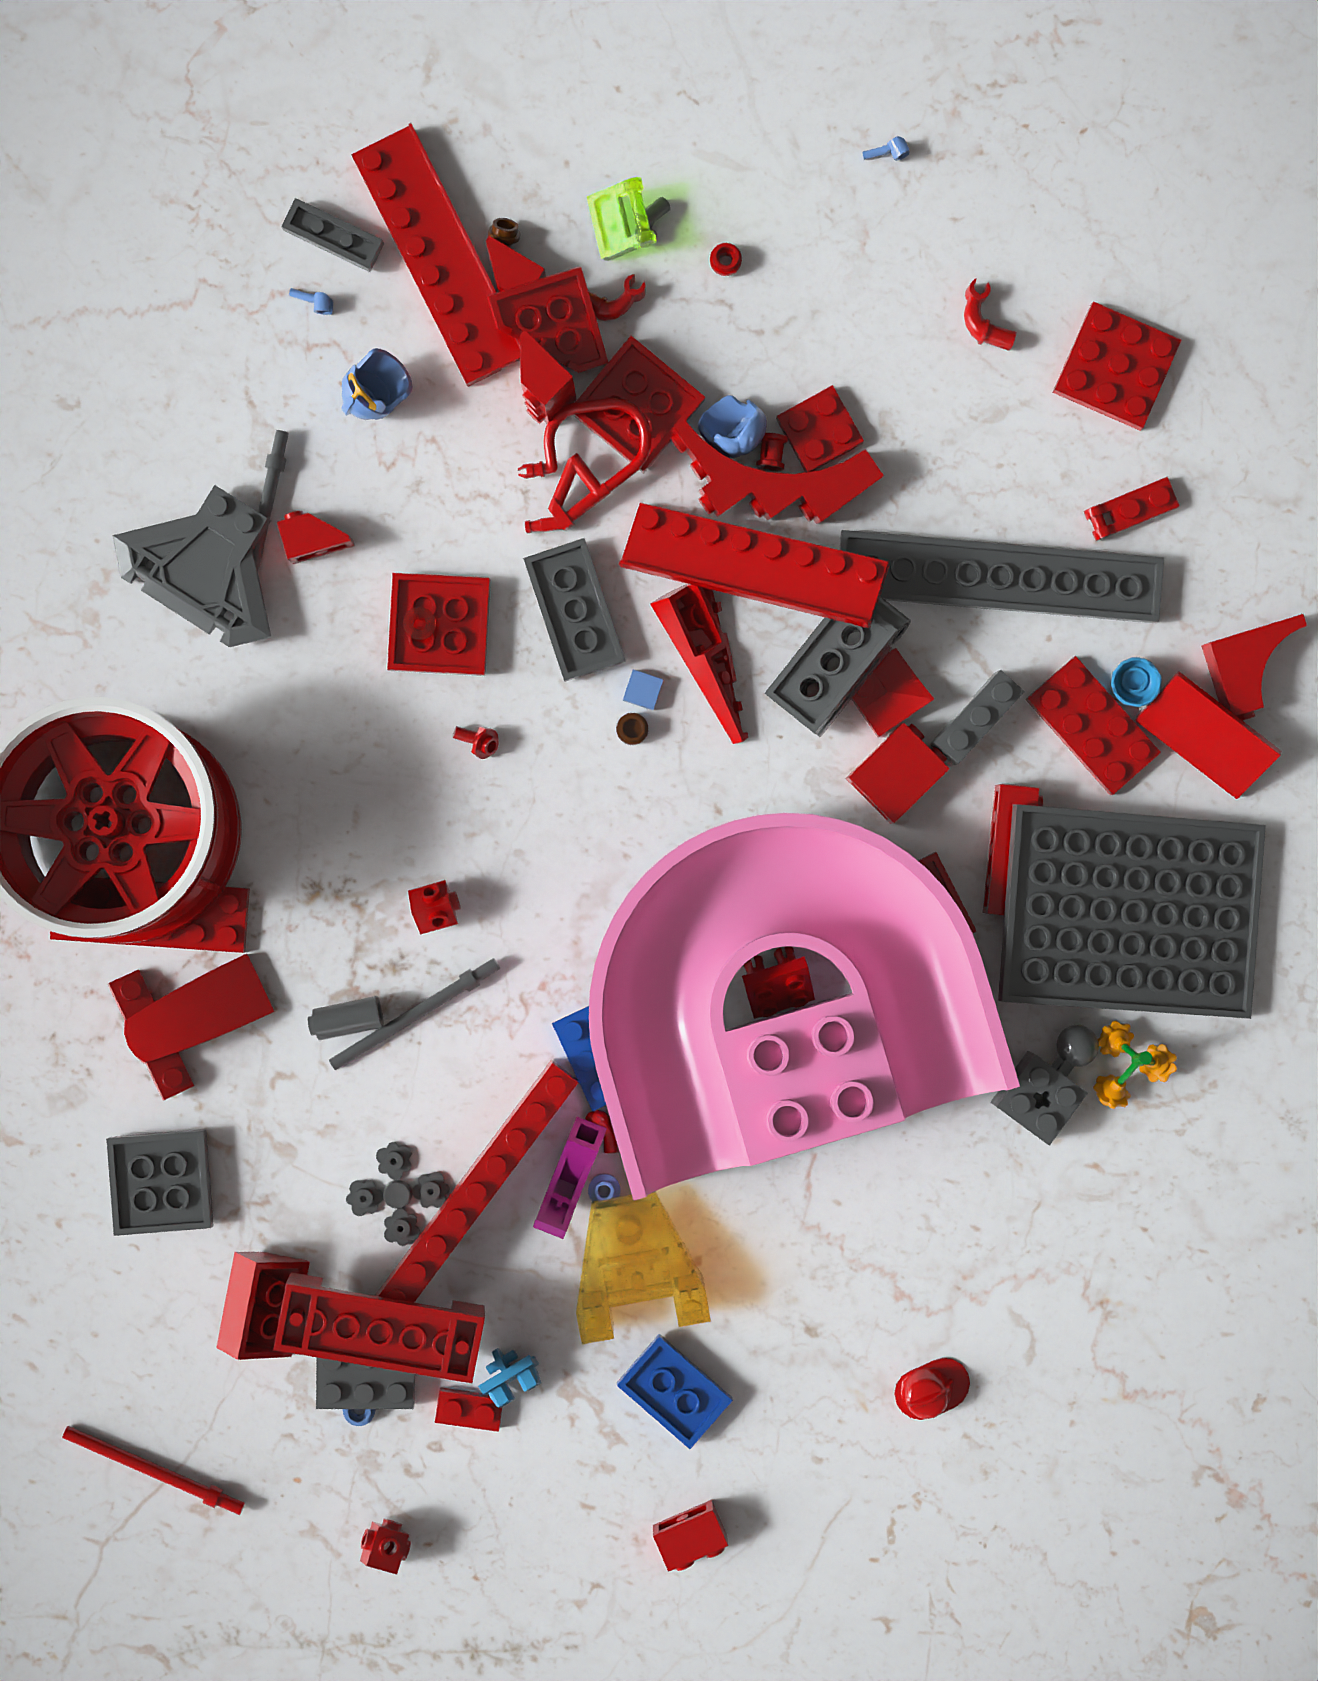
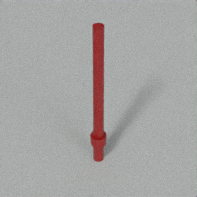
M67 1426L63 1433V1439L203 1499V1504L213 1508L219 1506L237 1515H240L243 1511L245 1502L224 1494L223 1489L212 1484L210 1487L73 1427Z

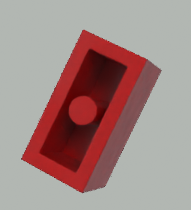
M712 1500L653 1525V1538L668 1572L674 1569L677 1571L685 1570L691 1567L695 1560L704 1556L707 1558L715 1557L721 1554L724 1548L728 1546L726 1531Z

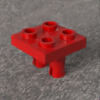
M792 946L784 947L787 958L784 957L781 947L774 951V958L778 965L765 969L764 960L759 955L753 957L756 967H753L751 959L743 965L747 974L743 975L742 979L754 1019L770 1017L778 1011L791 1007H802L808 1002L815 1000L805 956L796 959Z

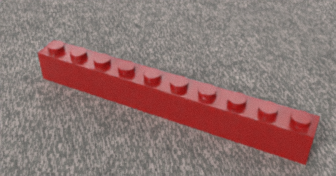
M550 1060L374 1296L415 1302L579 1083L576 1077L553 1060Z

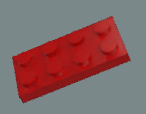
M1076 656L1072 657L1025 699L1109 795H1114L1161 753Z

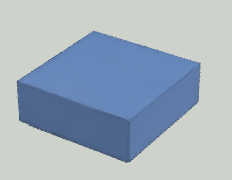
M633 669L623 701L653 711L664 679Z

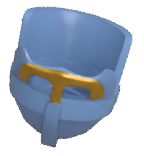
M375 348L369 351L357 365L354 364L342 379V411L345 415L352 414L363 420H378L389 415L397 405L410 395L413 388L411 377L404 365L395 356L383 349Z

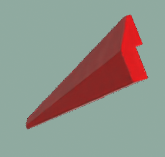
M685 584L666 593L650 603L732 743L743 742L749 736L748 732H743L739 712L743 708L741 701H736L733 683L737 679L727 633H723L718 617V613L722 611L721 602H715L713 590Z

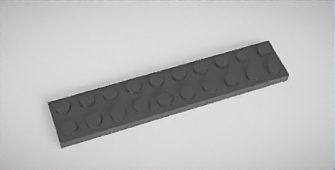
M848 530L841 531L839 550L889 562V569L880 595L887 601L1145 623L1159 622L1164 557Z

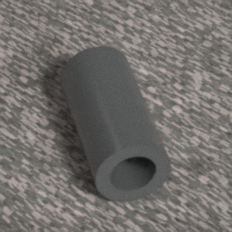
M378 996L315 1008L312 1010V1016L307 1018L310 1034L316 1035L319 1041L384 1027L383 1013Z

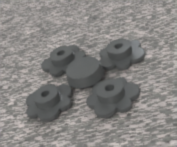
M391 1142L387 1148H381L377 1151L376 1159L380 1163L378 1166L379 1172L382 1174L387 1173L393 1181L389 1182L382 1192L380 1189L375 1188V1183L372 1180H367L365 1183L356 1180L350 1185V1193L346 1196V1202L352 1205L351 1209L354 1215L363 1216L366 1212L369 1214L375 1213L378 1209L377 1204L381 1203L384 1198L388 1206L396 1209L392 1217L389 1216L384 1220V1225L387 1228L384 1232V1237L388 1242L393 1243L397 1241L398 1245L405 1246L409 1240L417 1239L420 1234L419 1227L416 1225L417 1217L414 1214L408 1215L407 1211L403 1209L410 1203L412 1195L414 1198L421 1200L420 1204L424 1208H428L431 1205L440 1208L446 1201L445 1195L449 1193L450 1187L444 1183V1177L441 1173L433 1172L429 1176L422 1174L418 1178L419 1184H416L411 1190L406 1182L398 1180L402 1177L404 1171H409L412 1167L409 1161L412 1155L411 1149L407 1146L399 1147L396 1142ZM391 1159H396V1163H392ZM428 1189H433L434 1193H429ZM361 1196H365L366 1200H362ZM398 1226H402L404 1230H399Z

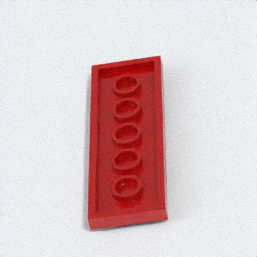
M94 877L72 900L82 906L95 909H112L127 906L111 878ZM155 882L157 890L166 882ZM225 887L214 904L203 915L183 929L156 940L141 943H124L122 945L245 953L250 888ZM50 931L51 940L121 944L73 937Z

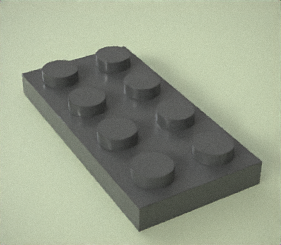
M585 538L523 558L564 682L626 662Z

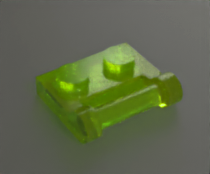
M640 177L624 180L587 196L602 260L609 261L636 249L649 247L656 243L655 233L650 230L641 192L644 187ZM628 194L638 234L632 237L622 199L623 196Z

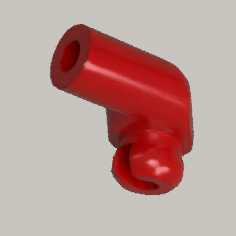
M590 1111L586 1115L585 1120L607 1128L603 1138L604 1153H619L610 1116L605 1111Z

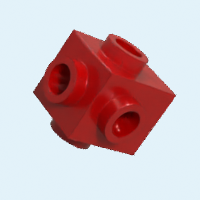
M446 880L408 890L411 914L420 935L458 924L456 911L461 909L456 891L450 892Z
M383 1519L382 1524L372 1521L370 1529L365 1530L361 1540L363 1552L360 1562L367 1567L397 1575L401 1561L406 1560L411 1542L408 1540L409 1534L401 1530L402 1524L389 1519Z

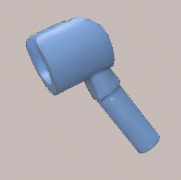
M898 136L890 140L887 145L863 151L862 153L865 160L891 152L894 160L899 161L907 157L910 152L905 139Z
M290 289L289 296L314 303L315 313L321 315L332 314L333 300L323 292L309 294L296 289Z

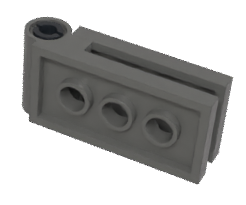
M881 596L876 604L872 624L869 628L824 617L764 694L810 731L821 737L892 649L891 646L905 633L911 620ZM853 632H860L861 638L859 642L855 645H848L847 639L849 635ZM839 657V667L834 671H828L827 664L829 660ZM812 683H819V692L813 697H808L807 688Z

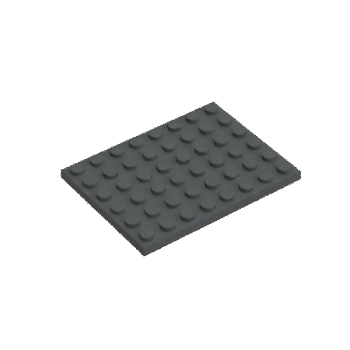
M1014 804L1012 808L998 1001L1251 1019L1266 825Z

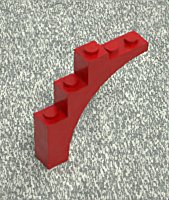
M685 419L681 420L671 429L674 434L671 440L680 453L687 452L693 461L690 464L693 472L700 480L705 478L708 482L699 490V493L702 495L698 499L709 515L714 512L717 517L749 495L752 499L749 505L759 518L764 516L766 520H769L799 499L802 503L799 505V509L809 522L814 520L818 524L884 476L866 449L842 463L819 471L797 474L773 473L744 466L722 455L701 439Z

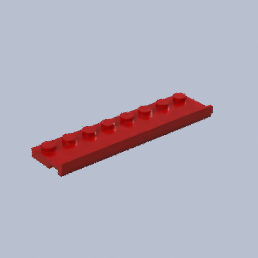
M410 123L408 124L409 126L351 154L467 387L501 371L505 366L517 360L520 361V341L496 328L487 300V295L496 293V290L413 125Z
M644 503L639 504L622 559L619 562L622 568L865 628L871 627L875 607L879 601L889 569L888 561Z

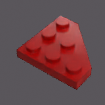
M578 266L487 295L495 326L504 333L520 341V334L525 330L557 362L578 373L608 363L582 267Z

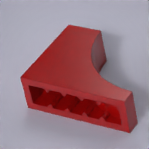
M1304 614L1212 641L1201 646L1219 703L1241 720L1256 717L1254 710L1264 708L1261 688L1265 665L1273 650L1284 638L1298 629L1307 626Z

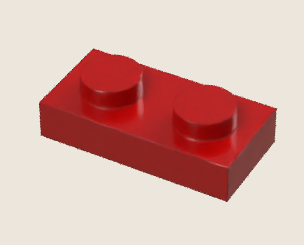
M440 1387L435 1423L499 1432L503 1407L498 1408L489 1395Z

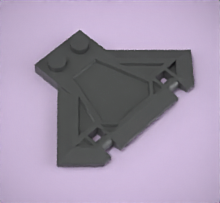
M214 485L196 515L112 535L120 575L128 583L132 584L136 577H139L145 581L141 589L142 592L209 635L215 628L223 631L220 642L228 647L271 638L253 552L271 522L267 517ZM148 559L155 563L152 570L145 567ZM227 610L234 614L231 621L223 617Z

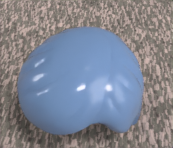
M731 395L725 396L702 414L698 422V430L704 440L719 453L728 458H737L750 453L759 445L766 432L767 420L764 412L753 402L747 400V404H744Z

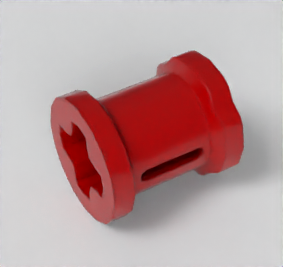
M765 433L761 441L760 460L756 461V467L768 471H782L785 467V464L782 463L784 444L788 442V437L778 433Z

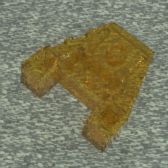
M656 1191L638 1200H633L632 1195L591 1202L576 1303V1316L582 1344L614 1339V1321L611 1307L673 1296L679 1327L711 1322L704 1277L693 1261L687 1246L679 1236Z

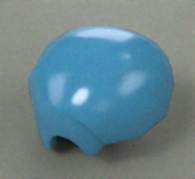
M1132 657L1124 660L1112 672L1111 687L1113 693L1125 705L1134 707L1152 703L1160 693L1162 685L1161 674L1155 665L1145 658Z

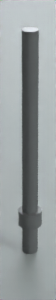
M276 430L271 454H267L265 463L267 474L258 512L268 519L271 517L280 472H284L287 460L284 458L289 433L282 430ZM268 527L253 550L258 572Z
M493 958L473 971L469 969L460 974V979L390 1021L383 1028H379L329 1059L331 1066L334 1070L339 1069L465 990L470 992L480 985L479 982L500 969L497 961Z

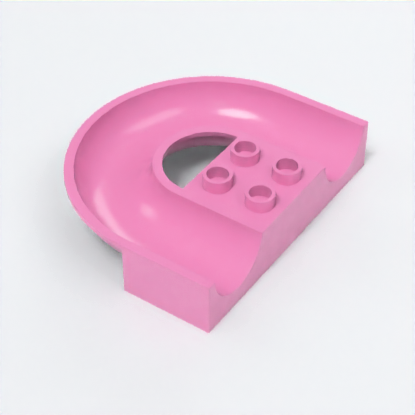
M798 813L757 815L722 824L685 841L648 870L628 893L605 933L594 965L589 998L590 1041L597 1074L633 1200L647 1197V1195L654 1191L690 1178L733 1167L753 1166L899 1123L915 1113L951 1101L1020 1087L982 957L973 933L957 904L932 873L908 852L870 830L839 819ZM785 946L801 947L823 955L843 973L852 990V993L743 1025L729 1029L724 1027L723 1005L731 980L748 960L772 948Z

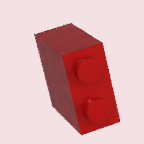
M905 723L900 724L845 778L890 824H894L949 770L944 764L947 758L936 747L930 749L922 741L925 738L923 733L913 724L909 726Z

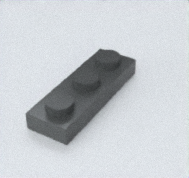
M297 198L294 199L281 226L283 231L368 272H371L384 245L382 239Z

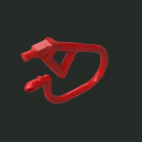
M621 398L575 402L562 407L551 418L545 428L543 439L546 463L539 461V463L523 464L518 468V471L526 469L527 474H518V476L525 479L537 476L542 478L545 477V474H553L557 471L555 434L562 421L574 414L609 409L624 411L635 420L638 426L640 447L636 457L628 465L602 484H600L578 453L567 460L548 507L554 517L525 521V531L527 534L532 533V531L546 532L562 529L567 531L575 525L574 521L608 496L645 464L651 450V431L646 416L635 404ZM577 473L590 493L569 510L565 511L562 506Z

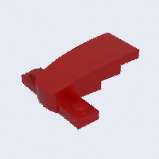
M244 954L205 973L155 1002L139 969L108 983V987L125 1020L124 1035L127 1046L137 1059L146 1064L163 1101L194 1086L179 1052L208 1042L275 1012L248 954Z

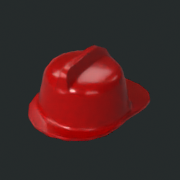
M949 1358L933 1360L901 1376L896 1383L894 1392L896 1404L902 1413L910 1418L918 1420L935 1418L964 1401L969 1392L970 1379L964 1366L956 1360Z

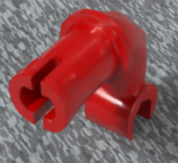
M635 274L628 276L624 281V292L615 300H608L605 296L600 298L588 290L596 320H614L624 315L634 302L641 301L645 297V281L639 289H630L635 283Z
M976 278L965 291L967 303L964 311L966 328L971 336L978 341L979 345H982L984 342L1010 351L1017 332L991 324L989 319L985 320L983 318L981 304L989 296L991 287L988 282L983 292L979 295L974 288Z

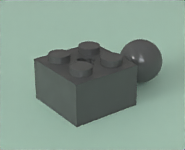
M1082 1025L1069 1026L1060 1033L1056 1044L1059 1055L1052 1065L1046 1063L1036 1054L1027 1051L1015 1068L1020 1087L998 1091L990 1102L1049 1146L1088 1094L1067 1078L1075 1066L1081 1067L1091 1063L1098 1054L1099 1042L1095 1033ZM1036 1092L1039 1094L1044 1093L1042 1103L1036 1104L1037 1101L1033 1098Z

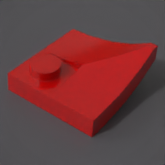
M894 648L885 656L851 700L878 738L933 701L934 698L909 667L897 648Z

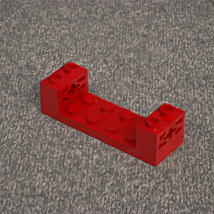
M290 1273L285 1287L273 1350L473 1383L485 1321L484 1305L452 1300V1306L449 1309L322 1287L323 1278Z

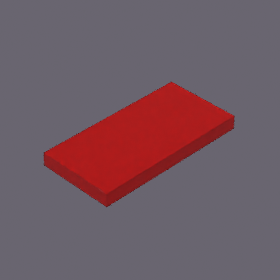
M1180 671L1170 679L1152 703L1147 704L1135 719L1136 722L1235 799H1238L1281 756L1282 752Z

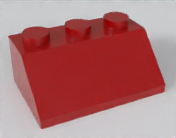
M524 330L520 334V378L524 392L522 397L526 400L524 404L528 408L526 410L527 413L537 423L540 424L544 421L547 424L562 407L577 400L573 376Z
M234 1252L216 1348L237 1360L292 1357L293 1353L273 1350L289 1275L291 1272L308 1275L310 1262L267 1252Z

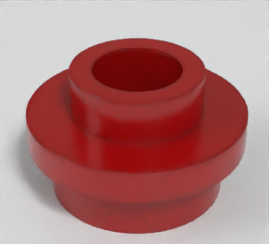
M721 243L712 250L710 265L717 274L730 276L735 274L741 267L742 255L735 245ZM729 256L732 262L729 265H723L720 262V258Z

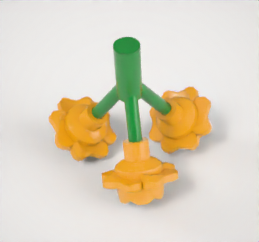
M1113 1021L1111 1025L1102 1028V1033L1098 1039L1099 1046L1101 1047L1100 1052L1103 1055L1110 1054L1113 1057H1118L1121 1052H1126L1132 1057V1064L1121 1076L1115 1077L1112 1074L1106 1077L1098 1076L1096 1078L1097 1083L1093 1086L1099 1101L1112 1109L1128 1105L1127 1100L1131 1097V1094L1126 1090V1080L1138 1067L1140 1072L1146 1074L1151 1082H1157L1158 1079L1162 1082H1167L1169 1076L1177 1071V1066L1174 1064L1177 1056L1171 1053L1166 1045L1160 1044L1157 1047L1152 1044L1148 1046L1147 1051L1137 1053L1130 1047V1042L1134 1038V1034L1130 1032L1131 1026L1128 1023L1121 1024L1118 1021Z

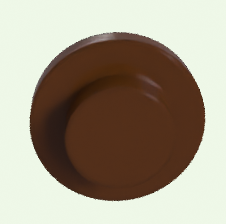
M497 218L489 227L488 236L493 237L508 247L520 240L521 233L518 230V224L511 219Z
M627 713L617 723V735L625 744H640L648 735V723L640 714Z

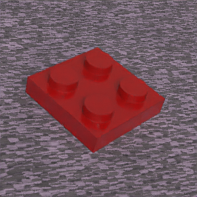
M833 385L776 416L779 426L784 435L788 437V442L805 472H812L864 442Z

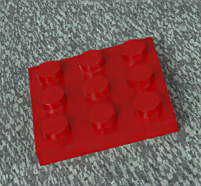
M1093 301L1052 393L1141 431L1148 419L1181 343V339Z
M630 336L576 402L604 398H621L635 404L644 413L651 431V450L645 464L639 469L644 474L672 441L671 437L674 434L671 429L683 419L688 421L702 405L706 397L633 336ZM609 409L573 415L627 461L631 462L636 457L640 447V434L635 420L629 414L621 410Z
M392 573L387 670L485 676L490 578Z

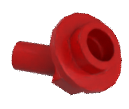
M458 726L455 727L453 738L473 744L471 753L476 755V757L486 759L498 749L499 738L495 730L479 727L478 731L475 732Z

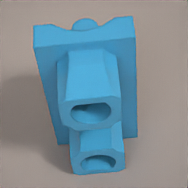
M497 1348L492 1351L495 1361L488 1364L486 1369L490 1375L499 1369L501 1372L478 1387L483 1395H489L495 1405L501 1408L515 1399L508 1386L509 1382L517 1378L524 1392L541 1384L538 1371L535 1368L539 1363L535 1356L531 1357L528 1355L510 1366L509 1363L518 1358L515 1350L513 1349L504 1355Z

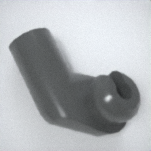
M664 197L658 198L641 212L635 229V236L637 240H641L646 246L651 245L656 240L657 232L652 229L655 221L670 211V204Z

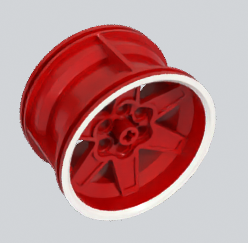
M83 697L59 702L37 711L16 725L0 741V898L24 919L49 931L68 936L121 944L141 943L166 937L193 923L214 904L223 892L232 876L240 851L242 836L240 806L234 787L223 766L196 739L181 731L155 712L135 703L115 698ZM106 741L134 742L111 775L106 774L87 748L89 745ZM166 758L182 777L190 796L192 808L150 802V794ZM56 767L67 796L64 799L34 800L43 781ZM100 786L103 791L102 798L98 802L92 803L90 793L95 787ZM129 788H135V800L130 804H125L123 800L125 791ZM82 814L84 824L81 829L74 831L71 824L75 816ZM144 817H149L151 828L148 832L141 834L138 830V824ZM111 821L112 825L108 828V824ZM30 836L63 842L64 846L46 876H44L37 864ZM190 841L179 868L157 890L146 848L149 845ZM96 843L99 847V854L94 860L90 861L86 856V851L90 845ZM130 845L133 850L132 857L128 861L122 862L119 856L120 851L124 846ZM102 869H105L127 906L112 909H95L82 906L72 900Z

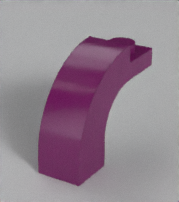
M576 1117L533 1225L534 1228L564 1239L607 1128Z

